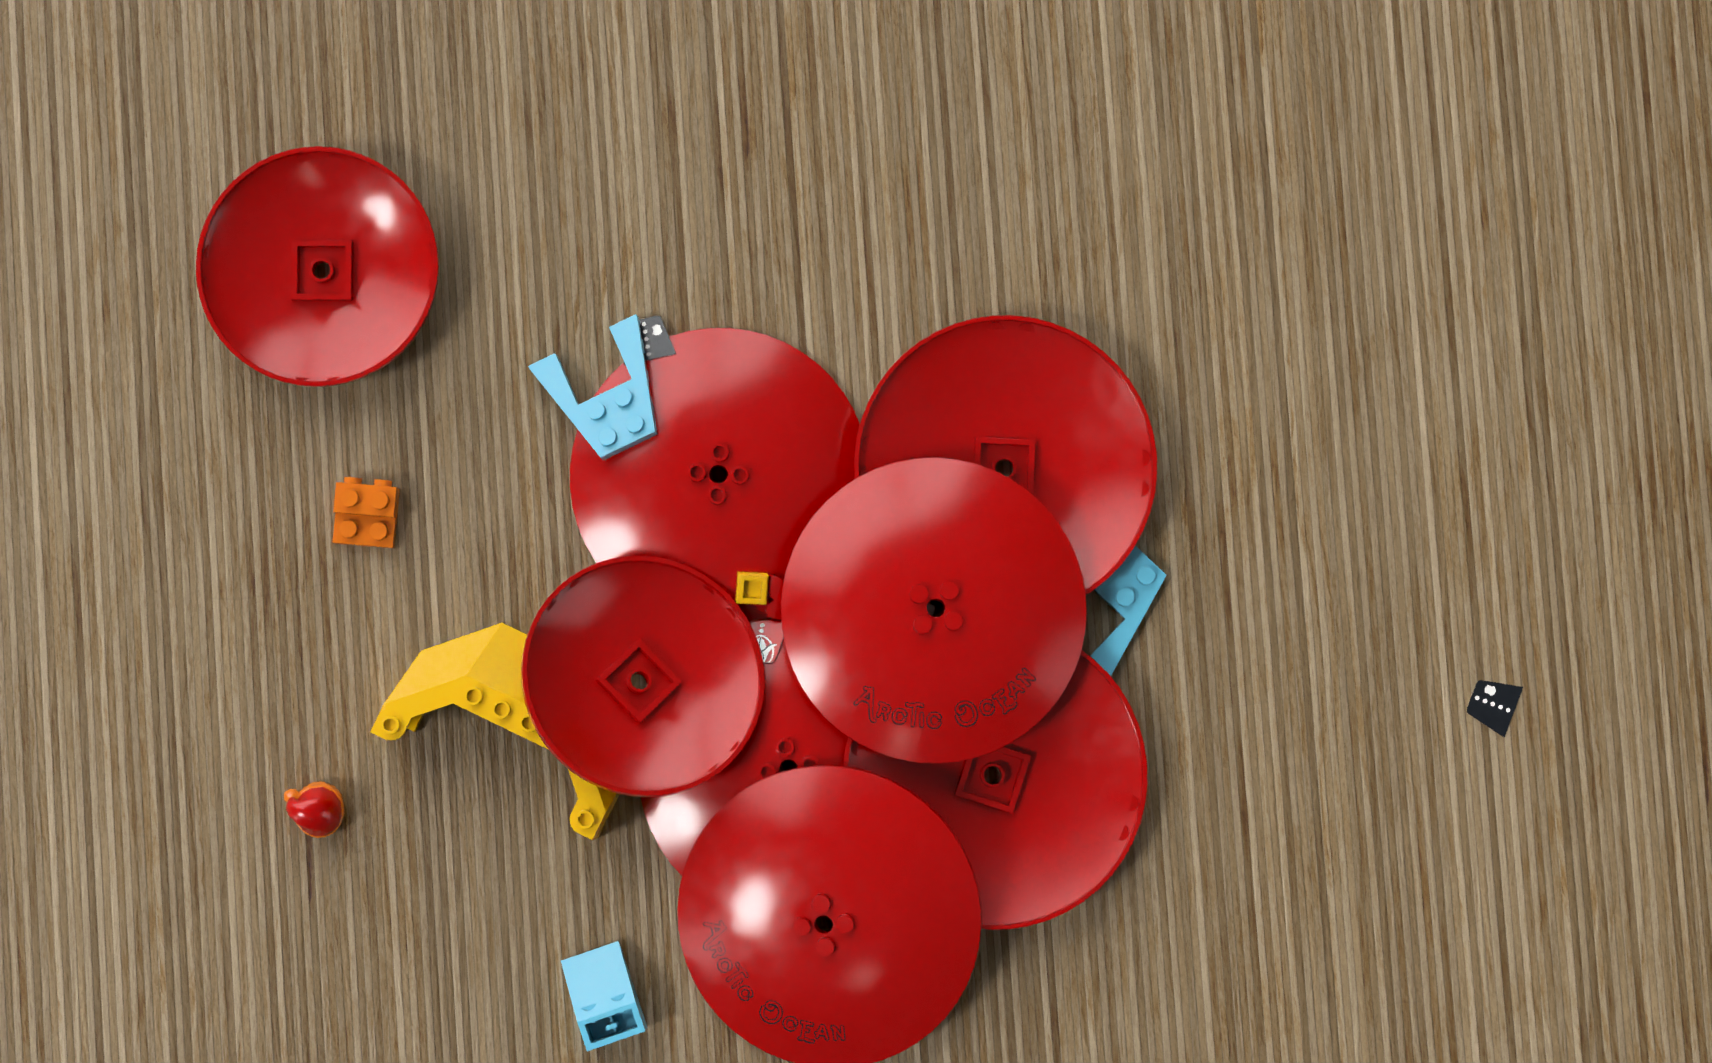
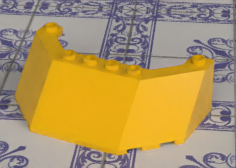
M499 623L422 650L384 703L370 732L385 740H397L404 735L407 729L416 732L425 713L455 704L548 749L529 717L522 691L521 662L527 634L504 623ZM568 769L578 797L570 814V825L578 834L591 840L597 839L620 794L599 788L583 780Z

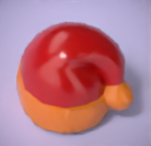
M320 781L310 783L300 791L289 789L284 793V801L287 803L286 811L289 817L296 822L305 834L316 838L327 837L340 827L345 814V804L342 794L335 786Z

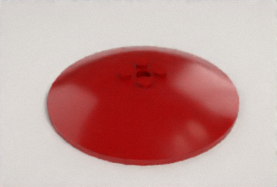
M315 146L287 150L263 159L241 173L221 193L208 214L200 234L196 256V281L202 307L211 327L224 345L237 358L257 372L284 383L307 387H326L350 383L362 379L392 362L409 346L423 327L435 299L439 275L436 237L424 207L412 190L395 173L379 162L365 155L335 147ZM320 263H327L330 266L329 275L323 279L317 278L314 273L316 266Z
M625 556L612 558L586 567L569 577L554 590L537 612L525 640L521 662V683L525 705L529 717L546 747L557 760L583 780L599 788L627 796L661 797L677 794L701 785L719 774L736 758L751 737L761 712L764 697L765 676L760 646L747 617L737 603L717 583L704 574L678 562L658 557ZM639 674L646 679V687L644 689H637L632 685L631 677L633 675Z

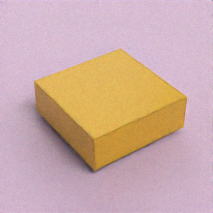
M737 572L736 603L767 605L768 573Z

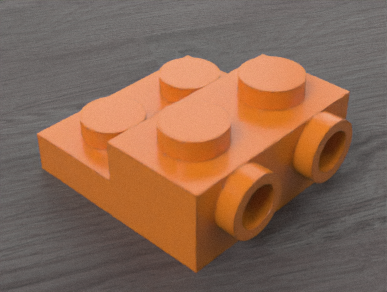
M344 477V483L336 482L333 509L335 513L333 543L394 549L400 489L392 487V481L374 479V485L362 484V478Z

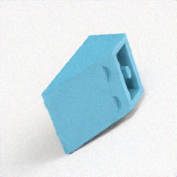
M619 941L561 960L576 1020L587 1051L647 1030L648 1026Z

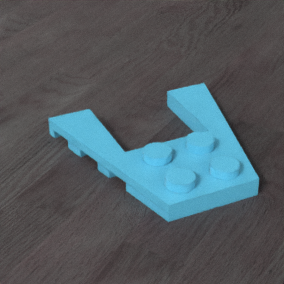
M636 314L609 327L632 378L625 383L579 404L559 357L555 353L528 366L602 460L608 459L658 435L653 401L650 396L648 370L645 364L644 344L640 332V319Z
M1136 546L1123 564L1106 581L1094 589L1102 599L1124 618L1090 655L1110 676L1114 672L1166 577V574Z

